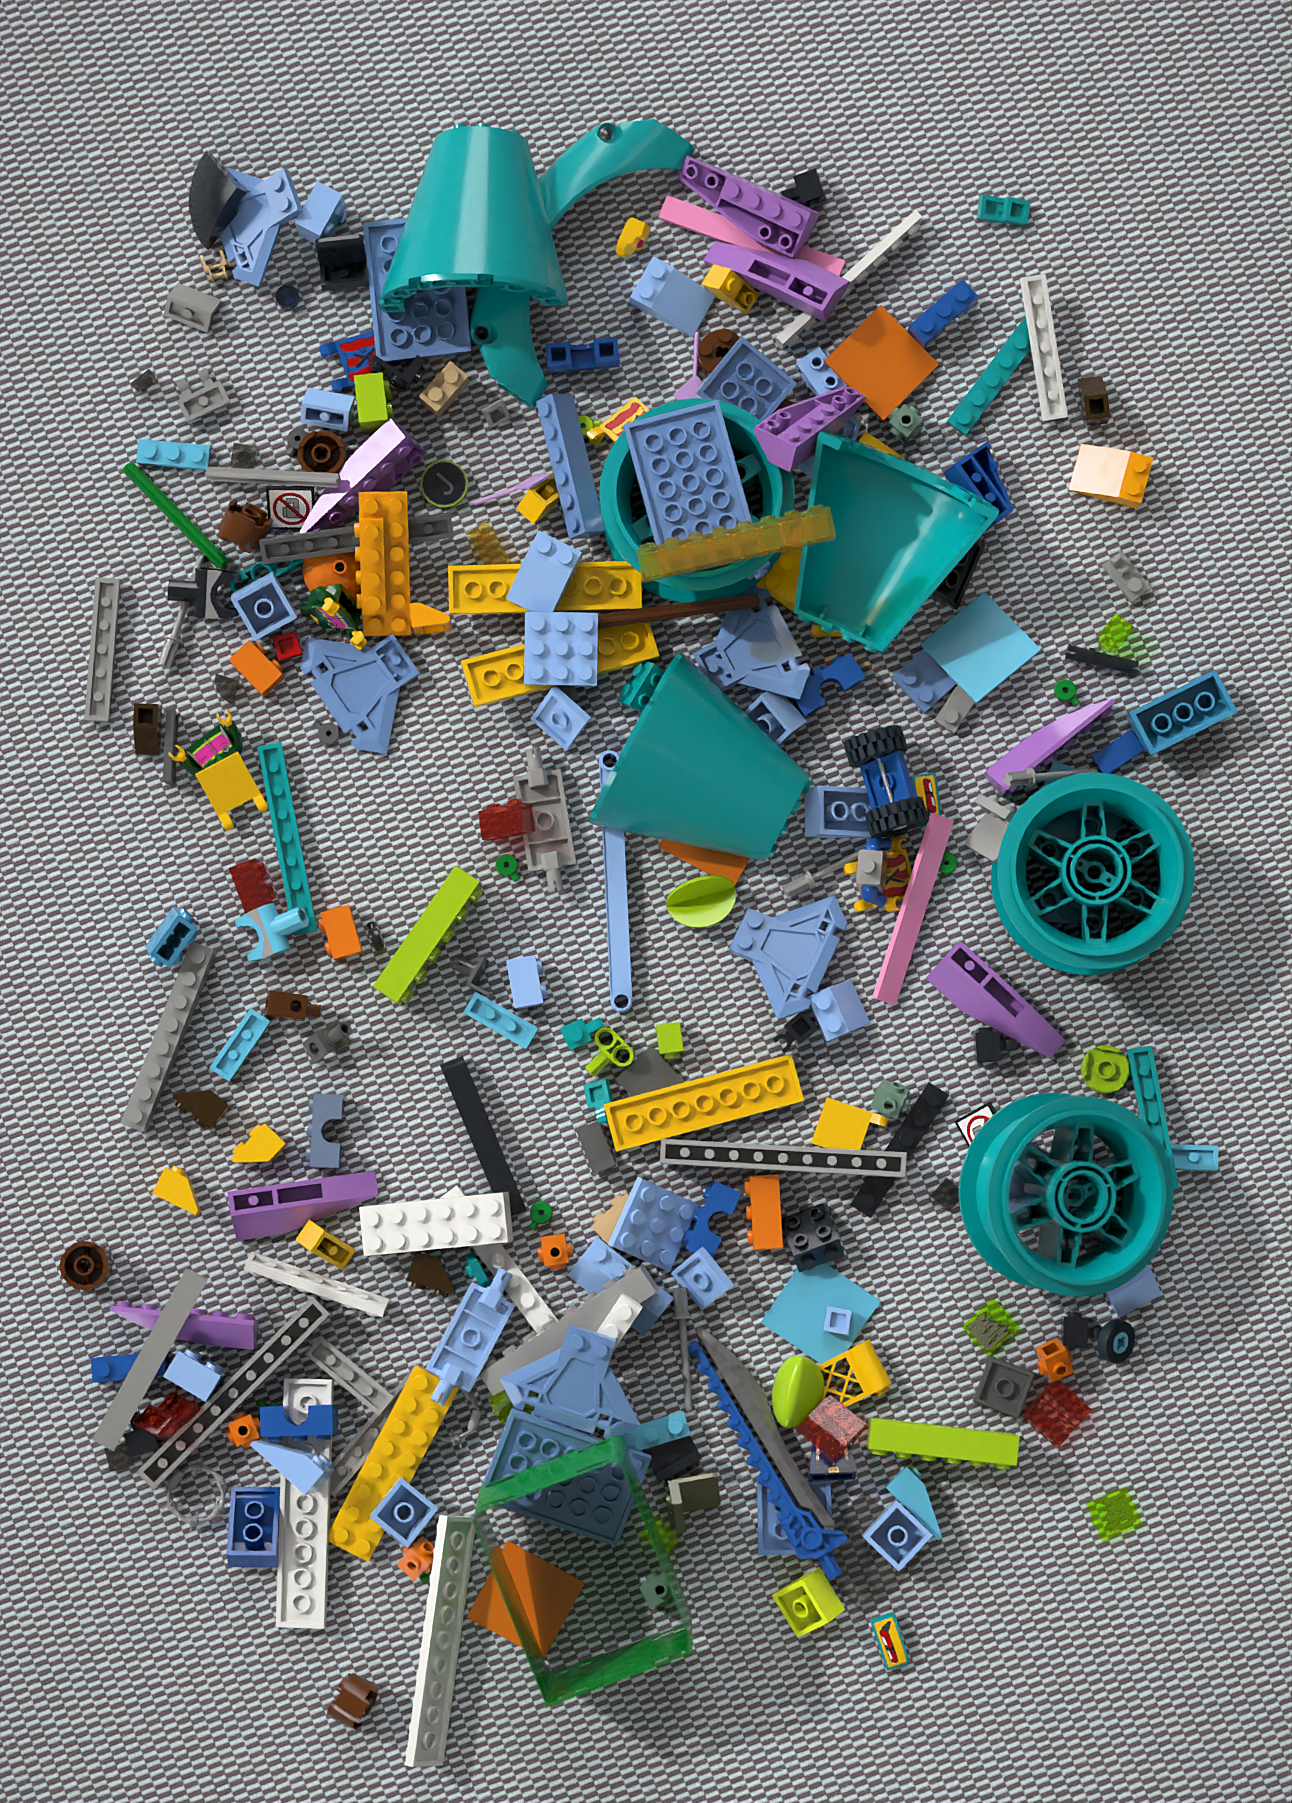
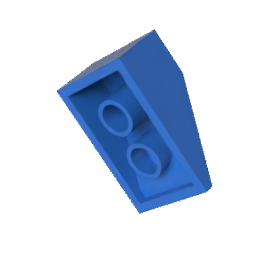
M231 1487L226 1554L229 1567L278 1568L280 1487Z

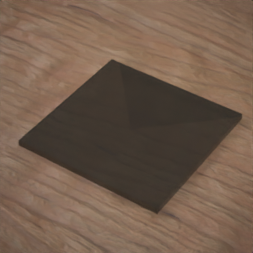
M866 1491L834 1521V1530H840L847 1537V1541L842 1542L839 1547L832 1550V1555L842 1574L831 1579L864 1615L926 1556L922 1549H920L898 1571L862 1537L867 1528L884 1511ZM811 1558L812 1561H813L818 1567H820L821 1570L825 1573V1571H824L822 1565L820 1564L818 1558H817V1559Z

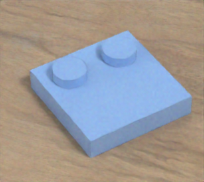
M555 685L530 719L564 750H567L574 743L591 717Z
M701 1247L671 1272L679 1284L687 1288V1293L701 1310H704L734 1285L704 1247Z

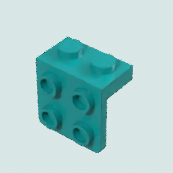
M647 661L638 663L632 671L630 680L622 687L617 701L623 706L633 708L642 714L665 671L654 663Z

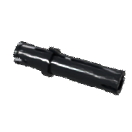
M1068 644L1066 650L1076 652V654L1065 653V659L1083 662L1085 666L1095 665L1133 676L1136 675L1137 670L1128 668V665L1134 667L1139 665L1138 660L1135 661L1097 652L1095 648L1091 647L1085 649Z

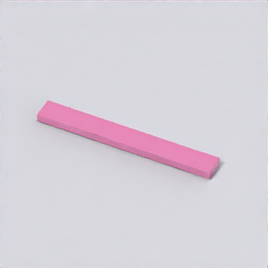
M666 196L659 214V219L723 243L790 257L751 239L723 215L674 197ZM804 245L794 257L816 264L840 276L845 263L843 259Z
M930 813L929 822L922 838L872 996L874 999L892 1005L897 1003L954 820Z

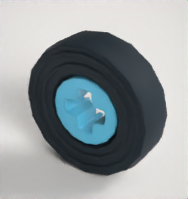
M1120 1319L1107 1322L1098 1337L1097 1348L1101 1358L1113 1364L1124 1362L1132 1353L1135 1345L1134 1328L1130 1323Z

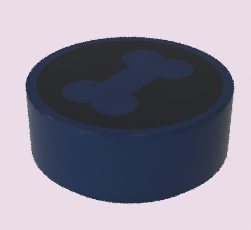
M283 285L276 291L275 298L277 304L282 309L291 310L299 304L300 295L294 286Z

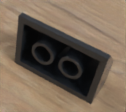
M977 540L929 596V599L958 610L985 548V544Z

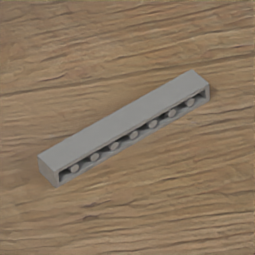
M195 942L189 945L120 1124L141 1132H148L217 954V951Z
M635 1264L622 1272L624 1277L618 1281L613 1278L603 1285L604 1290L600 1293L591 1292L582 1299L583 1304L577 1308L573 1304L562 1312L564 1316L556 1321L555 1318L550 1319L542 1325L544 1328L537 1334L532 1331L523 1337L524 1343L518 1347L513 1344L502 1351L504 1356L498 1360L493 1357L485 1362L484 1369L480 1372L479 1376L495 1398L506 1392L500 1381L501 1377L562 1348L569 1324L597 1332L622 1293L639 1304L657 1293L659 1287L643 1264L639 1267H636Z

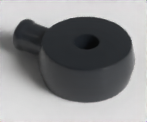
M369 922L367 927L375 950H381L385 947L381 935L375 927V923Z

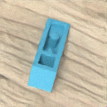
M904 1466L885 1487L939 1541L942 1535L925 1485L921 1481L923 1475L914 1466L910 1469Z

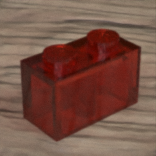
M521 799L509 800L505 806L490 804L486 806L487 810L478 811L482 840L495 841L536 832L531 803L522 802Z
M254 858L229 868L245 914L261 906L274 903L273 899L277 897L272 884L268 886L265 880L268 872L264 862L259 863Z

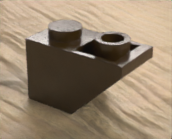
M1102 376L1079 378L1078 387L1083 426L1107 424L1110 419L1108 394Z
M134 703L133 734L135 755L160 756L162 708L159 704Z
M211 1090L176 1093L172 1097L177 1101L175 1106L185 1114L188 1111L195 1116L193 1121L203 1129L206 1127L213 1129L231 1108L229 1104Z
M419 1252L414 1253L406 1279L412 1282L411 1287L425 1290V1287L428 1286L435 1289L434 1294L448 1297L449 1293L455 1294L456 1288L441 1260Z

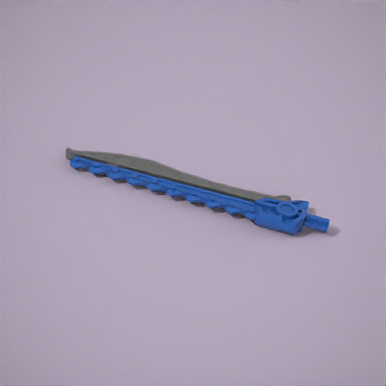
M698 1327L697 1334L719 1370H713L695 1340L688 1346V1354L701 1359L700 1363L697 1364L698 1372L711 1378L709 1383H707L708 1391L721 1397L717 1401L718 1409L731 1415L729 1420H727L728 1428L741 1434L739 1439L737 1438L739 1447L750 1451V1455L747 1457L748 1465L761 1471L757 1479L759 1484L771 1490L767 1494L768 1502L781 1508L779 1513H777L778 1521L782 1522L781 1526L799 1559L818 1558L829 1580L842 1574V1571L831 1551L839 1547L842 1542H846L847 1537L840 1530H834L835 1522L827 1513L792 1459L778 1431L764 1391L743 1363L727 1347L710 1333ZM724 1378L800 1506L811 1509L824 1526V1529L819 1527L809 1512L795 1507L720 1380Z

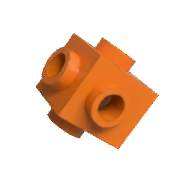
M565 1233L540 1237L542 1247L537 1248L539 1262H544L545 1267L550 1266L551 1270L564 1269L565 1263H570L569 1258L573 1257L572 1244L566 1242ZM553 1248L559 1249V1256L553 1257L551 1255Z
M1058 1338L1035 1348L1039 1361L1036 1362L1038 1370L1042 1376L1046 1375L1051 1382L1061 1380L1065 1376L1074 1373L1071 1365L1074 1362L1073 1356Z
M246 1411L232 1416L233 1422L228 1423L229 1429L226 1430L231 1443L235 1442L236 1446L243 1444L244 1449L248 1448L253 1441H257V1438L261 1437L260 1418H255L254 1413L247 1415ZM241 1426L247 1427L248 1432L246 1435H241L239 1431Z
M421 1536L416 1543L412 1542L408 1548L405 1547L402 1550L405 1555L397 1563V1566L415 1581L423 1571L428 1574L432 1570L435 1547Z

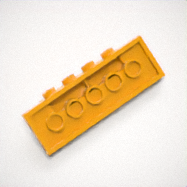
M407 491L359 492V523H354L355 538H360V547H355V561H360L361 571H356V585H361V594H357V609H362L363 635H411Z

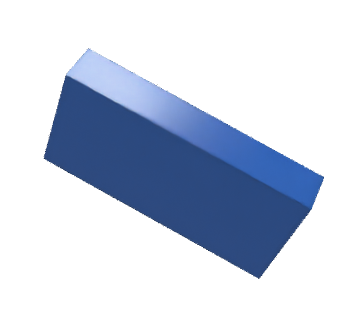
M1130 730L1092 755L1091 759L1101 773H1111L1145 749L1133 731Z

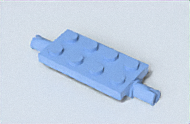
M498 1268L490 1287L484 1288L474 1282H471L425 1369L440 1379L432 1397H430V1400L433 1402L436 1401L437 1404L444 1406L450 1392L456 1386L467 1393L471 1391L515 1307L514 1304L505 1300L502 1294L510 1278L513 1276L509 1272L505 1273L506 1270Z

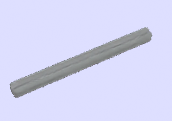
M208 467L205 472L208 481L330 488H338L341 483L340 474L227 467Z

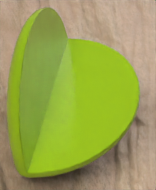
M716 875L691 879L676 887L666 899L667 910L673 919L684 926L704 928L715 925L726 918L732 911L736 901L735 885L730 879Z
M792 1356L780 1366L775 1376L772 1388V1407L777 1421L785 1428H796L807 1423L813 1418L822 1403L824 1379L820 1368L812 1360L802 1356Z

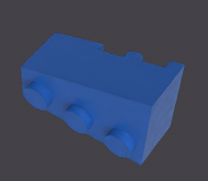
M989 440L943 473L950 483L960 485L990 502L991 506L998 508L999 514L986 531L1014 511L1004 482L1001 483L997 462L993 461Z

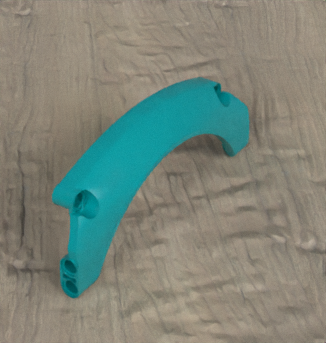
M655 119L620 123L618 127L606 122L595 126L558 157L538 179L551 231L562 215L591 189L607 180L633 171L647 169L681 170L686 156L691 157L695 147L672 129ZM602 128L608 133L606 141L600 136ZM500 286L478 287L469 320L471 343L481 345L479 349L489 375L498 382L497 385L526 406L534 409L537 405L536 401L540 400L547 389V382L537 360L532 341L529 309L530 291L516 293L501 290ZM478 327L484 331V336L481 340L475 334Z

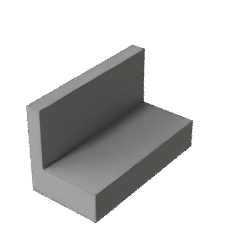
M177 283L167 296L163 316L208 333L211 329L214 312L221 305L222 300Z

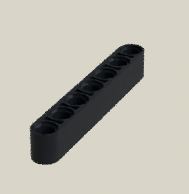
M463 1056L441 1064V1070L492 1193L509 1192L511 1217L527 1211Z

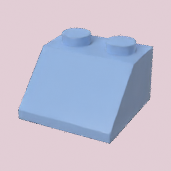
M768 691L761 694L744 711L779 746L791 738L807 722L786 696Z
M851 979L807 997V999L812 1001L810 1009L826 1043L870 1024Z
M1149 1265L1129 1282L1114 1290L1105 1292L1118 1318L1162 1295Z
M400 1477L369 1517L402 1546L408 1548L439 1508Z

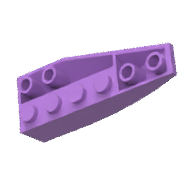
M686 156L678 179L751 239L792 258L797 255L811 236L820 214L774 191L690 156Z
M718 241L713 243L703 260L704 263L710 266L715 264L732 269L748 285L823 322H827L850 284V281L806 260Z
M844 386L777 410L756 425L754 433L768 461L791 472L815 454L819 432L826 431L832 435L833 433L836 434L865 401L866 396L859 393L855 388Z
M390 418L339 469L337 473L340 474L341 478L340 487L325 488L299 533L334 529L359 511V492L387 491L402 480L412 467L419 464L427 454V451L400 424Z
M1109 699L1087 706L1046 725L1019 743L986 770L983 775L1001 796L1006 793L1011 796L1021 786L1007 787V784L1003 783L1006 772L1024 771L1026 768H1032L1038 773L1042 769L1040 767L1042 763L1048 765L1058 757L1056 752L1063 747L1067 750L1076 742L1074 739L1076 735L1080 732L1083 735L1089 732L1095 726L1092 723L1098 717L1103 720L1112 713L1111 707L1115 701Z
M961 941L950 950L925 978L962 1012L1014 1040L1017 1039L1019 1043L1049 1059L1066 1042L1028 1002Z
M376 1171L230 1191L228 1192V1200L236 1239L240 1241L289 1233L305 1226L308 1220L312 1222L318 1221L378 1196L379 1193Z
M118 1301L117 1305H110V1311L150 1330L155 1326L163 1310H157V1305L145 1303H142L141 1308L132 1307V1302ZM192 1308L176 1339L203 1345L254 1350L257 1346L259 1320L253 1319V1314L236 1313V1317H229V1312L212 1311L211 1315H206L204 1309Z

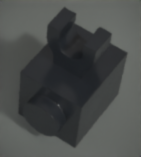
M816 168L793 176L796 187L781 191L782 196L793 201L800 199L804 206L811 209L823 205L822 202L827 201L820 175Z
M803 1011L784 1025L783 1028L787 1031L785 1034H779L772 1040L774 1043H777L780 1039H784L787 1042V1046L781 1050L785 1054L794 1041L798 1046L801 1045L818 1030V1027Z
M993 1027L978 1028V1033L973 1034L975 1063L998 1062L1002 1060L1001 1051L1018 1049L1017 1039L1000 1041L999 1031H993Z
M1068 1312L1067 1316H1061L1060 1342L1063 1346L1087 1347L1088 1338H1098L1102 1328H1088V1318L1082 1317V1312Z
M136 1411L130 1421L133 1431L123 1434L131 1458L161 1448V1442L164 1441L161 1429L156 1428L155 1424L143 1427L141 1413Z

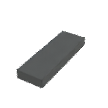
M166 709L163 781L166 784L176 783L177 761L168 755L170 752L173 756H177V747L175 745H177L179 714L175 709Z

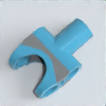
M274 903L254 909L235 921L237 929L250 926L258 933V945L252 950V953L247 955L249 962L274 957L290 950L291 947L286 935L309 925L307 913L302 907L299 906L278 915Z

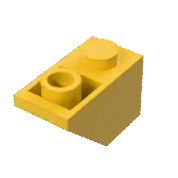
M713 264L701 284L715 295L716 298L744 314L749 313L759 296L732 269Z
M264 1123L262 1127L258 1124L249 1133L251 1138L245 1144L241 1142L232 1151L234 1156L231 1160L235 1163L272 1162L288 1144L267 1124Z

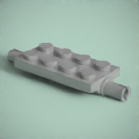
M536 747L534 748L535 758H533L531 748L525 750L529 768L527 774L515 776L513 780L529 873L542 870L546 872L548 892L552 893L555 892L554 882H556L557 891L564 890L560 869L577 864L561 769L546 771L543 768L541 748Z

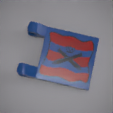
M374 330L320 345L322 357L338 352L346 378L332 381L331 387L334 393L355 386V375L373 374L369 370L370 366L367 362L371 353L376 355Z

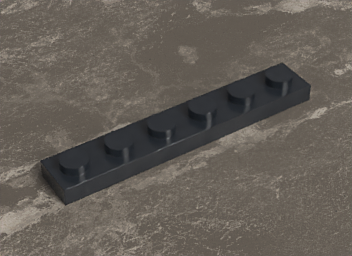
M928 1082L885 1151L906 1152L908 1161L949 1095ZM868 1176L850 1206L871 1218L897 1177Z

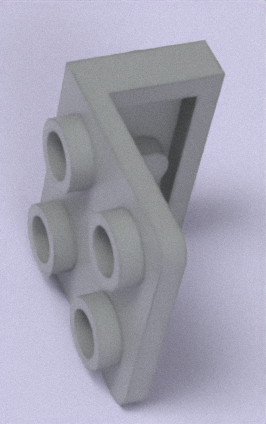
M979 794L974 802L986 813L966 839L965 845L992 862H998V853L1003 835L1017 811L1007 804L1004 807L1001 806L1002 803L991 795L987 798Z

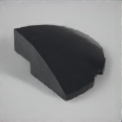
M206 150L192 177L189 192V212L196 236L202 245L209 250L236 216L237 212L234 208L247 192L236 182L237 179Z

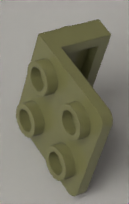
M704 1473L698 1476L668 1481L670 1495L665 1496L670 1525L675 1524L676 1534L686 1533L684 1512L717 1507L721 1504L716 1473Z

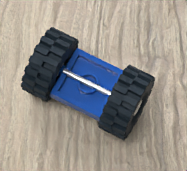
M890 725L876 730H869V732L860 733L858 736H853L851 739L843 742L850 767H860L872 810L864 815L871 838L896 835L929 822L923 797H916L903 752H906L908 747L901 725Z

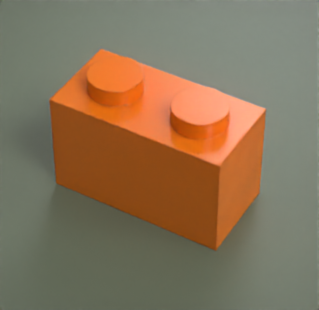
M249 640L229 661L265 697L285 678L281 673L284 669L275 659L270 662L264 656L267 651L258 642L254 645Z
M349 905L321 912L322 919H319L318 923L322 934H327L329 942L325 943L328 957L333 956V959L338 961L364 953Z

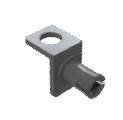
M457 955L454 960L463 965L461 966L453 962L451 968L469 977L466 983L467 986L495 1000L496 997L493 994L477 986L489 960L481 956L478 963L475 964Z
M345 1021L337 1022L314 1033L303 1042V1045L312 1061L316 1063L329 1053L348 1045L351 1042L348 1036L351 1034L352 1028ZM312 1042L318 1046L319 1054L313 1051Z

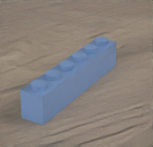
M550 394L536 402L569 539L592 538L606 530L573 394Z

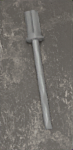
M198 554L189 581H195V568L202 567L205 555ZM182 602L171 636L164 635L165 643L157 663L158 666L171 669L178 646L182 644V641L178 639V635L190 602Z
M1026 768L1024 771L1006 772L1003 783L1007 784V787L1023 785L1033 787L1036 781L1061 779L1083 773H1099V770L1095 768L1036 773L1034 769Z
M859 850L812 875L808 870L805 871L804 875L783 885V892L790 899L811 887L816 888V880L858 859Z
M676 1287L673 1288L675 1316H672V1319L679 1320L686 1411H692L686 1319L692 1318V1315H689L687 1288Z

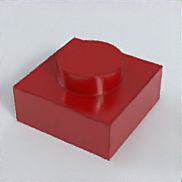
M296 631L272 638L280 662L303 655Z

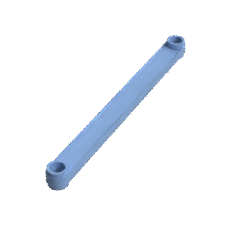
M611 750L605 751L599 758L600 793L611 770L614 768V766L606 767L603 764V760L607 756H613L617 761L619 759V755ZM602 827L610 1001L614 1011L625 1013L632 1007L624 831ZM621 995L627 997L629 1001L628 1005L622 1009L615 1005V999Z

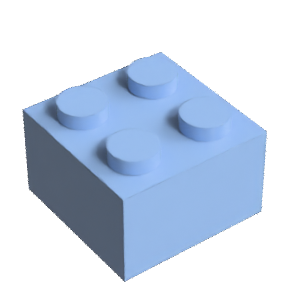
M317 181L302 208L303 212L298 215L295 225L299 236L314 244L318 238L335 237V229L338 223H343L348 213L343 194Z
M273 571L231 594L234 606L255 641L297 618L295 608Z
M191 1348L178 1351L163 1377L207 1402L217 1392L225 1379L226 1374L222 1372L224 1368L213 1361L206 1363L201 1360L203 1355Z
M896 1499L862 1534V1537L898 1571L933 1536Z

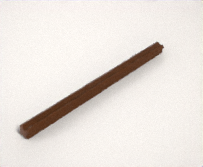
M757 593L598 614V629L759 607V596Z

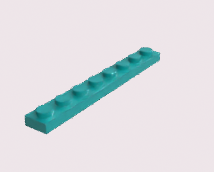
M281 742L257 746L288 911L300 906L307 913L309 925L293 932V935L318 931L283 746Z

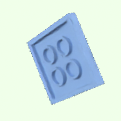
M525 612L524 685L597 686L598 613Z
M637 1177L608 1245L670 1272L699 1204Z

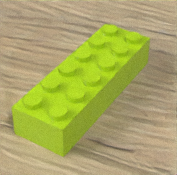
M455 865L373 985L377 991L399 1006L403 1002L407 1004L415 993L412 990L417 982L419 984L423 982L428 974L426 968L430 962L435 964L442 953L440 948L443 943L448 944L455 935L454 927L458 922L462 924L468 916L467 908L471 902L476 904L483 892L481 891L482 885L480 881Z
M869 1417L866 1447L871 1449L872 1454L887 1456V1451L896 1452L895 1455L902 1458H912V1454L920 1455L921 1460L936 1461L937 1457H943L947 1463L961 1464V1460H969V1464L972 1466L986 1467L987 1462L994 1463L993 1467L1010 1470L1011 1465L1017 1466L1020 1436L1012 1433Z

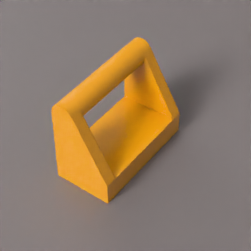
M419 602L409 604L412 629L415 636L449 632L453 629L448 614Z

